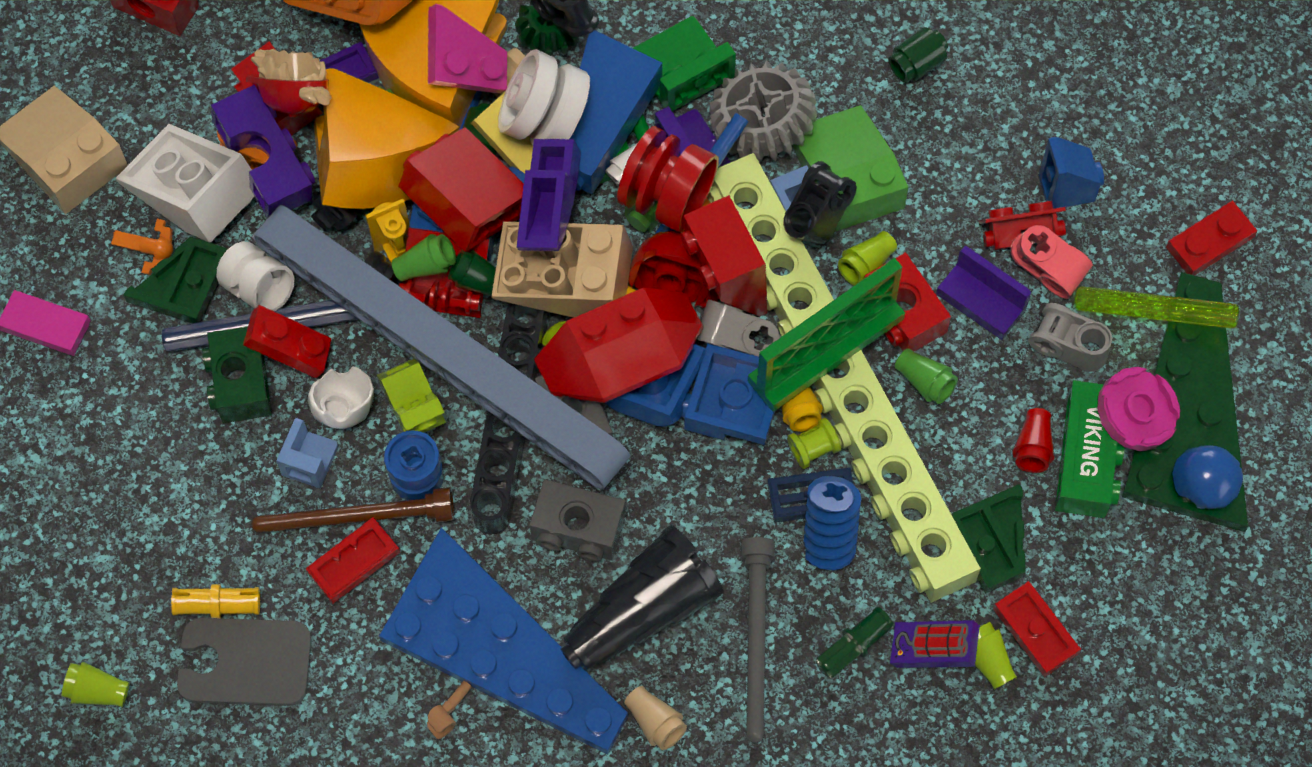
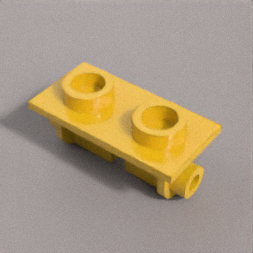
M404 199L394 203H382L374 208L371 213L365 215L374 251L381 252L384 250L391 263L394 258L406 252L407 232L410 224Z

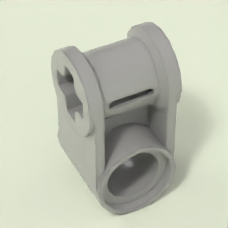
M708 300L701 320L703 330L696 339L723 348L759 356V352L778 340L780 335L776 326L768 320L743 313V310ZM760 327H762L761 334L767 337V341L765 344H758L755 349V341L749 339L751 331H759Z
M1057 303L1046 304L1042 311L1044 318L1038 330L1032 332L1028 339L1030 346L1045 356L1057 358L1083 371L1092 372L1103 368L1107 363L1112 343V334L1108 327L1100 322L1079 315L1063 305ZM1088 342L1095 343L1101 349L1091 351L1082 344Z

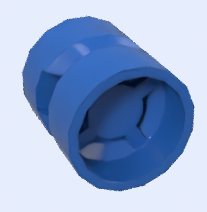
M405 431L397 434L389 441L385 449L384 462L393 490L405 500L423 499L425 494L433 493V489L441 488L444 478L443 466L437 445L428 434L420 431Z

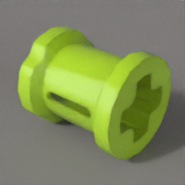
M825 417L818 421L817 426L799 435L792 433L787 438L790 450L802 469L809 467L810 461L830 451L834 454L841 451L839 438L833 426Z

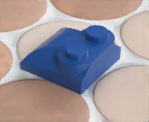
M694 344L681 369L605 403L617 412L656 426H668L675 423L683 414V401L704 358L706 349Z

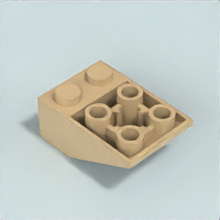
M503 222L492 290L493 299L569 317H577L627 295L633 245L624 225L568 223L559 251H518L516 246L519 222Z

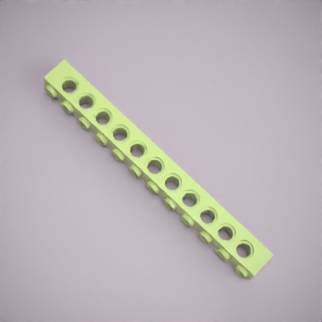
M752 153L719 167L707 197L710 203L730 195L766 263L767 310L774 309L780 320L777 322V326L782 337L834 299L802 240L791 237L785 231L783 218L786 211L755 154ZM740 202H750L754 207L742 209L737 204ZM765 234L770 236L772 240L760 242L754 237ZM783 267L788 269L790 273L780 276L773 273L772 270ZM803 301L809 307L799 310L793 308L790 303ZM860 350L836 367L844 371L846 376L832 378L826 374L813 383L817 389L814 391V394L823 407L822 412L824 414L829 412L835 423L833 428L839 438L841 448L848 447L854 460L851 464L858 481L861 484L867 483L873 494L870 498L876 515L880 520L886 518L893 532L890 533V539L899 556L905 555L912 567L909 573L915 588L919 593L925 591L932 603L975 583L981 568L862 350ZM849 403H858L864 407L865 411L851 413L845 406ZM868 438H877L883 442L884 446L879 449H872L866 446L863 441ZM887 473H896L902 477L903 482L897 485L889 484L882 476ZM909 508L916 509L922 514L923 518L911 521L903 516L902 511ZM932 544L939 547L943 554L939 557H929L923 553L921 548Z

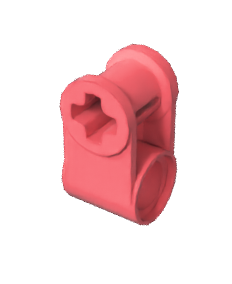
M1035 225L1029 227L1024 233L1018 235L1011 245V255L1016 264L1037 278L1049 291L1064 299L1071 297L1093 266L1092 261L1083 252L1070 246L1045 226ZM1032 240L1038 244L1035 248L1036 254L1030 251L1032 246L1030 241Z

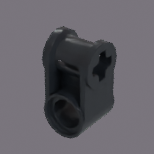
M530 0L535 10L544 20L552 22L572 37L585 36L593 32L599 24L598 14L590 8L588 0Z
M824 161L814 163L805 173L798 192L785 212L783 218L785 231L791 237L817 244L830 240L846 208L854 199L857 188L856 182L849 177H839L832 172L831 166ZM810 218H811V224H810V227L808 228V223H809V220H810Z

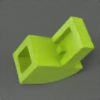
M413 358L377 375L403 432L420 431L425 433L446 423L443 417L445 412L440 401L432 392L424 372L416 359Z

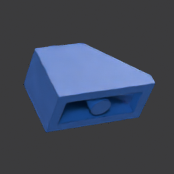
M1059 137L1048 139L1038 175L1046 202L1052 201L1053 209L1095 202L1100 186L1104 185V173L1100 162H1094L1091 149Z

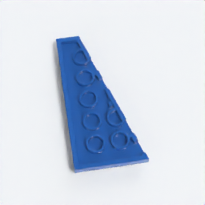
M441 528L379 635L380 640L461 682H468L471 687L608 755L628 718V712L581 666L575 670L560 649L562 647Z

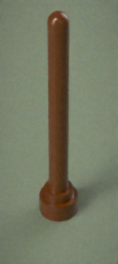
M451 487L433 489V493L425 494L423 499L257 516L253 518L251 527L255 532L262 533L366 522L372 517L375 520L422 515H427L428 519L435 518L436 522L454 521V502Z

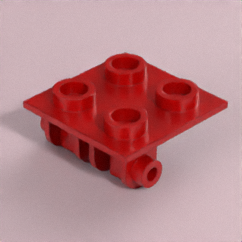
M408 227L406 251L430 234L436 236L440 234L445 235L452 243L456 256L462 250L445 232ZM485 239L467 252L474 250L487 260L489 239ZM451 266L446 273L411 278L399 284V287L433 311L481 318L483 294L455 287V282L448 279Z

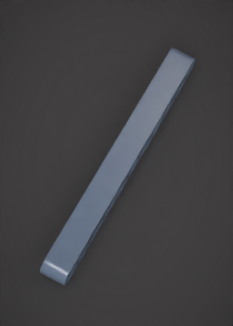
M279 205L252 235L257 245L271 257L287 266L296 275L596 488L604 490L630 458L628 450L614 437L287 207Z

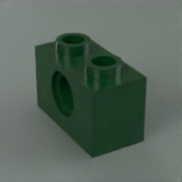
M248 326L208 332L209 348L202 349L206 373L212 372L213 385L207 386L209 407L211 411H218L223 424L272 416L265 355L243 345ZM232 371H245V373L236 380L226 379Z

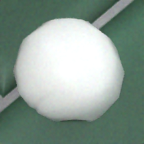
M354 366L346 373H338L330 369L321 379L312 384L308 394V404L314 418L322 424L336 429L351 428L365 420L374 397L371 377Z

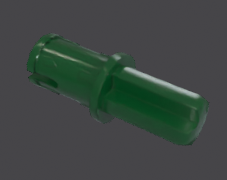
M876 607L873 609V612L852 629L845 628L842 631L843 636L817 657L816 664L819 670L828 678H834L859 656L866 657L868 655L867 649L895 627L888 614L880 607Z

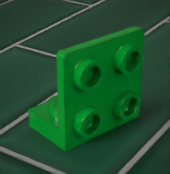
M694 16L686 18L633 47V49L662 62V78H660V87L655 96L664 108L669 106L671 111L723 84V78L732 79L735 77V51L728 42L716 47Z

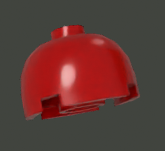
M658 232L648 237L636 250L629 273L631 287L634 284L637 289L644 287L684 292L691 303L695 301L694 307L701 304L709 293L698 270L702 264L697 254L689 255L683 244L680 232Z

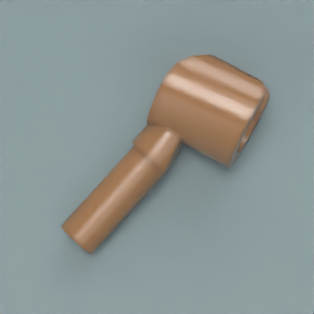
M463 681L443 705H437L430 710L427 727L437 739L445 737L456 726V722L449 714L455 710V707L472 688L468 682Z

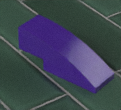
M534 139L530 170H525L516 246L518 251L560 250L571 215L581 158V151L574 139Z

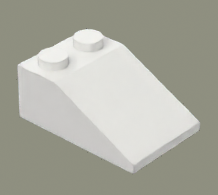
M168 124L115 178L120 185L179 228L209 243L224 231L232 219L254 197L249 187V171L252 169L242 154L171 124Z

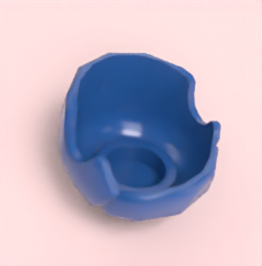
M1212 445L1187 449L1177 458L1172 473L1178 495L1190 499L1200 509L1225 508L1238 497L1243 484V473L1238 460L1226 449Z

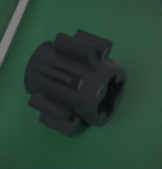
M320 191L310 202L317 209L311 215V218L323 230L326 228L329 230L334 226L338 231H341L360 213V209L322 205Z

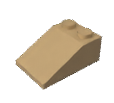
M55 85L0 126V144L65 215L128 166L120 145L93 116Z

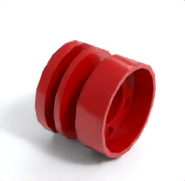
M652 126L641 137L627 160L619 183L617 203L627 208L635 205V211L642 215L647 214L657 203L655 221L682 233L685 231L684 215L703 207L716 176L719 156L694 144L689 145L679 156L681 139L673 134L666 138L664 130Z

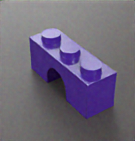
M255 85L211 104L212 123L228 149L237 152L241 149L252 147L262 150L269 157L263 165L249 171V187L267 218L279 205L292 210L312 200V184L315 183L314 175L305 161L299 163L293 152L296 150V146L291 134L286 128L280 130L274 119L277 117L276 111L263 102Z

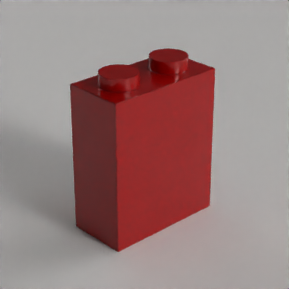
M466 127L452 135L444 134L433 146L423 152L420 150L413 152L403 163L404 171L398 187L464 252L502 230L503 222H514L520 218L524 183Z

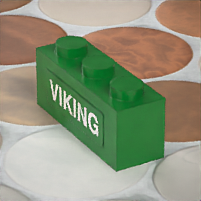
M1077 380L1072 382L1067 396L1055 511L1105 518L1110 506H1117L1121 481L1114 480L1115 466L1122 465L1125 447L1112 439L1101 423L1097 407L1099 392L1104 384Z

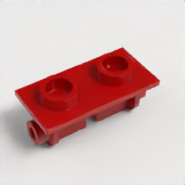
M1052 201L1028 204V213L1015 215L1013 207L988 210L989 218L978 220L979 224L988 223L989 231L983 232L984 245L986 248L992 247L993 250L1011 247L1013 240L1021 234V230L1035 225L1049 228L1058 237L1065 236L1064 220H1057L1056 212L1066 211L1065 207L1053 209Z

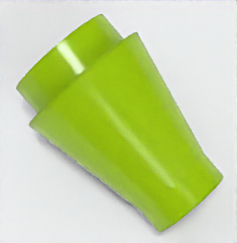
M881 231L876 236L844 250L842 258L838 261L841 275L846 281L855 286L864 279V275L882 266L889 256L897 250L895 239L888 232Z
M988 622L979 628L975 666L989 680L995 690L1017 676L1012 669L1000 629L995 631L991 622Z
M82 662L81 665L71 663L65 676L61 696L71 699V704L115 705L123 707L130 682L120 680L85 662Z

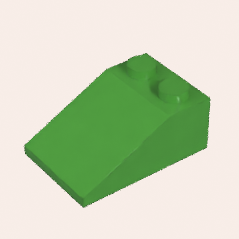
M861 105L817 119V121L812 123V134L804 135V145H792L801 167L807 165L809 169L814 163L824 161L831 166L832 172L839 177H849L856 182L857 188L854 199L846 208L835 232L905 209L908 193L907 182L893 151Z

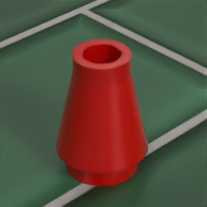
M1032 408L1027 411L1026 420L1012 452L1013 457L1016 459V466L1023 471L1030 473L1044 472L1054 460L1051 413L1042 408Z

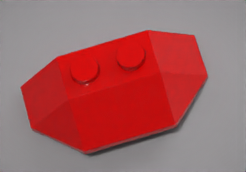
M643 287L567 320L534 358V361L549 392L554 396L562 397L565 395L575 399L605 403L681 369L693 348L697 336L703 330V324L686 293Z

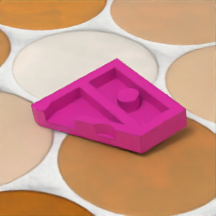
M435 4L429 7L428 84L499 94L506 91L507 51L444 6Z

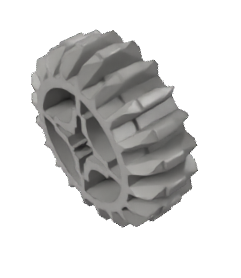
M767 60L762 68H756L750 63L748 71L741 72L736 69L734 79L723 78V88L714 89V101L710 102L709 110L711 114L710 124L712 130L715 131L717 140L735 113L749 121L730 149V155L738 153L739 157L742 158L754 153L759 163L764 156L770 155L776 162L779 152L784 151L791 155L793 144L803 146L804 135L812 134V123L817 121L815 106L817 102L814 92L811 91L810 83L805 77L801 78L796 68L788 71L782 62L775 68H772V65ZM762 106H764L765 117H762Z

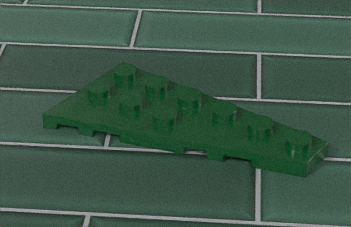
M1181 272L1154 371V376L1158 374L1163 377L1176 393L1180 407V417L1176 421V430L1171 438L1154 449L1134 450L1122 498L1246 532L1248 519L1244 483L1241 486L1238 497L1225 508L1216 509L1197 508L1194 502L1178 495L1175 489L1172 473L1176 460L1190 448L1204 445L1224 448L1238 460L1242 469L1222 285L1220 282Z

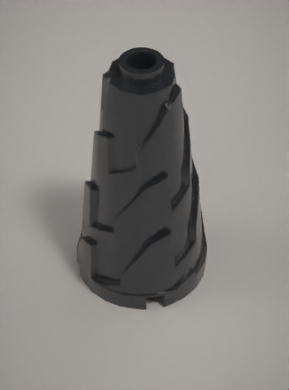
M670 525L650 545L630 562L628 569L601 593L600 600L577 620L570 632L563 638L566 645L560 650L575 670L580 666L588 670L596 664L610 660L636 642L639 644L643 643L671 623L681 622L724 593L719 579L705 559L703 561L700 560L695 553L697 551L695 546L675 526Z

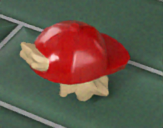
M260 49L254 52L255 56L251 57V61L258 67V72L260 73L247 75L246 82L258 84L263 102L273 110L287 113L289 117H298V114L311 112L319 104L329 105V100L332 97L327 90L329 79H326L325 63L323 61L320 62L319 58H313L312 52L296 53L291 51L288 54L286 50L279 52L274 49Z

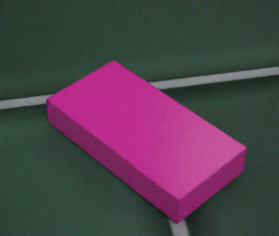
M14 290L0 317V331L74 356L91 320L86 314Z

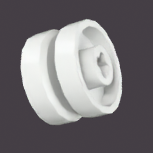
M537 49L530 51L518 65L504 94L498 116L500 132L518 140L525 139L530 135L532 145L534 139H569L586 105L590 88V76L586 71L571 64H565L558 68L554 57Z

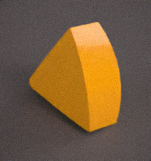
M413 0L383 24H360L369 57L386 90L391 89L395 95L453 122L460 129L477 90L428 84L429 7L435 4L444 6L500 45L507 29V20L502 14L495 13L499 0Z
M326 69V79H329L327 90L332 98L329 100V105H323L324 115L316 117L314 123L322 205L366 209L376 208L385 202L394 203L400 199H404V201L409 200L410 198L398 187L404 171L403 163L417 150L423 152L430 148L444 134H454L459 130V126L391 92L337 69Z

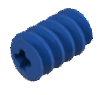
M824 476L815 479L808 486L803 540L806 548L805 559L820 569L837 570L849 565L856 554L861 495L859 490L850 481L836 476Z

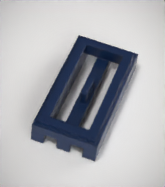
M851 468L767 479L773 522L805 519L807 511L806 505L781 508V506L806 503L808 491L779 495L778 490L806 487L815 479L824 476L841 477L853 483Z

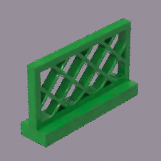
M895 258L759 352L758 368L748 374L747 381L772 412L904 320L905 312L896 302L903 267Z

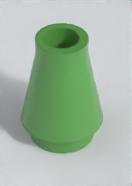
M430 234L404 254L392 260L394 274L400 281H406L411 278L446 273L449 267L456 262L455 250L445 235L440 234L436 236Z
M909 348L900 354L895 363V369L905 376L927 402L943 403L952 394L958 382V377L952 373L951 367L917 354Z

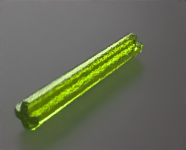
M1085 286L1078 287L1075 296L1076 309L1081 311L1225 328L1237 327L1240 317L1239 305L1233 303Z

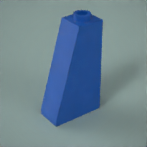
M596 30L588 35L580 69L586 71L590 76L587 102L582 116L572 136L569 138L575 140L581 151L576 191L582 189L590 194L594 193L606 173L605 170L611 165L610 160L616 157L660 87V78H662V62Z

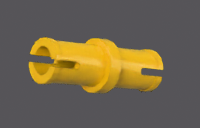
M211 584V589L172 588V615L211 614V618H221V614L259 615L260 588H221V584Z

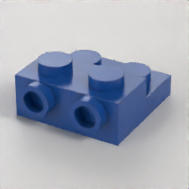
M707 343L706 353L694 378L695 385L692 394L687 393L683 401V414L681 417L684 418V430L725 440V436L729 435L765 445L775 411L772 412L747 381L748 374L758 368L759 357Z

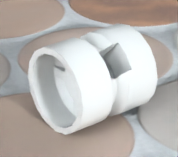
M242 241L231 246L221 257L217 267L216 277L219 284L254 309L261 305L272 311H277L286 303L294 288L292 270L275 258L267 256L263 250L250 242Z

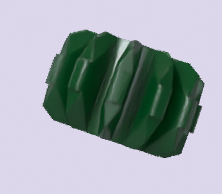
M530 0V6L520 5L518 11L519 18L515 21V30L519 35V43L522 48L530 47V51L537 49L550 56H553V52H559L565 57L568 53V46L577 47L579 37H572L552 22L544 20L535 10Z

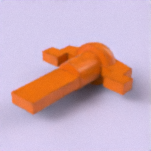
M157 219L154 231L160 232L158 239L115 230L111 244L154 255L152 263L144 261L141 272L151 275V269L161 260L171 257L173 254L172 229L165 227V220Z

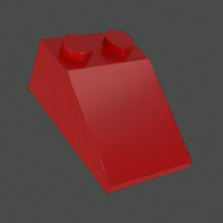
M730 195L685 214V231L680 233L689 255L697 254L702 264L698 270L707 290L715 289L721 302L760 317L767 314L766 263Z

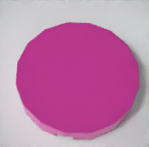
M1132 367L1121 370L1104 383L1099 392L1097 409L1101 423L1112 439L1126 448L1137 451L1150 450L1173 436L1176 421L1180 417V407L1176 393L1163 377L1158 374L1154 376L1150 372H1146L1147 369Z

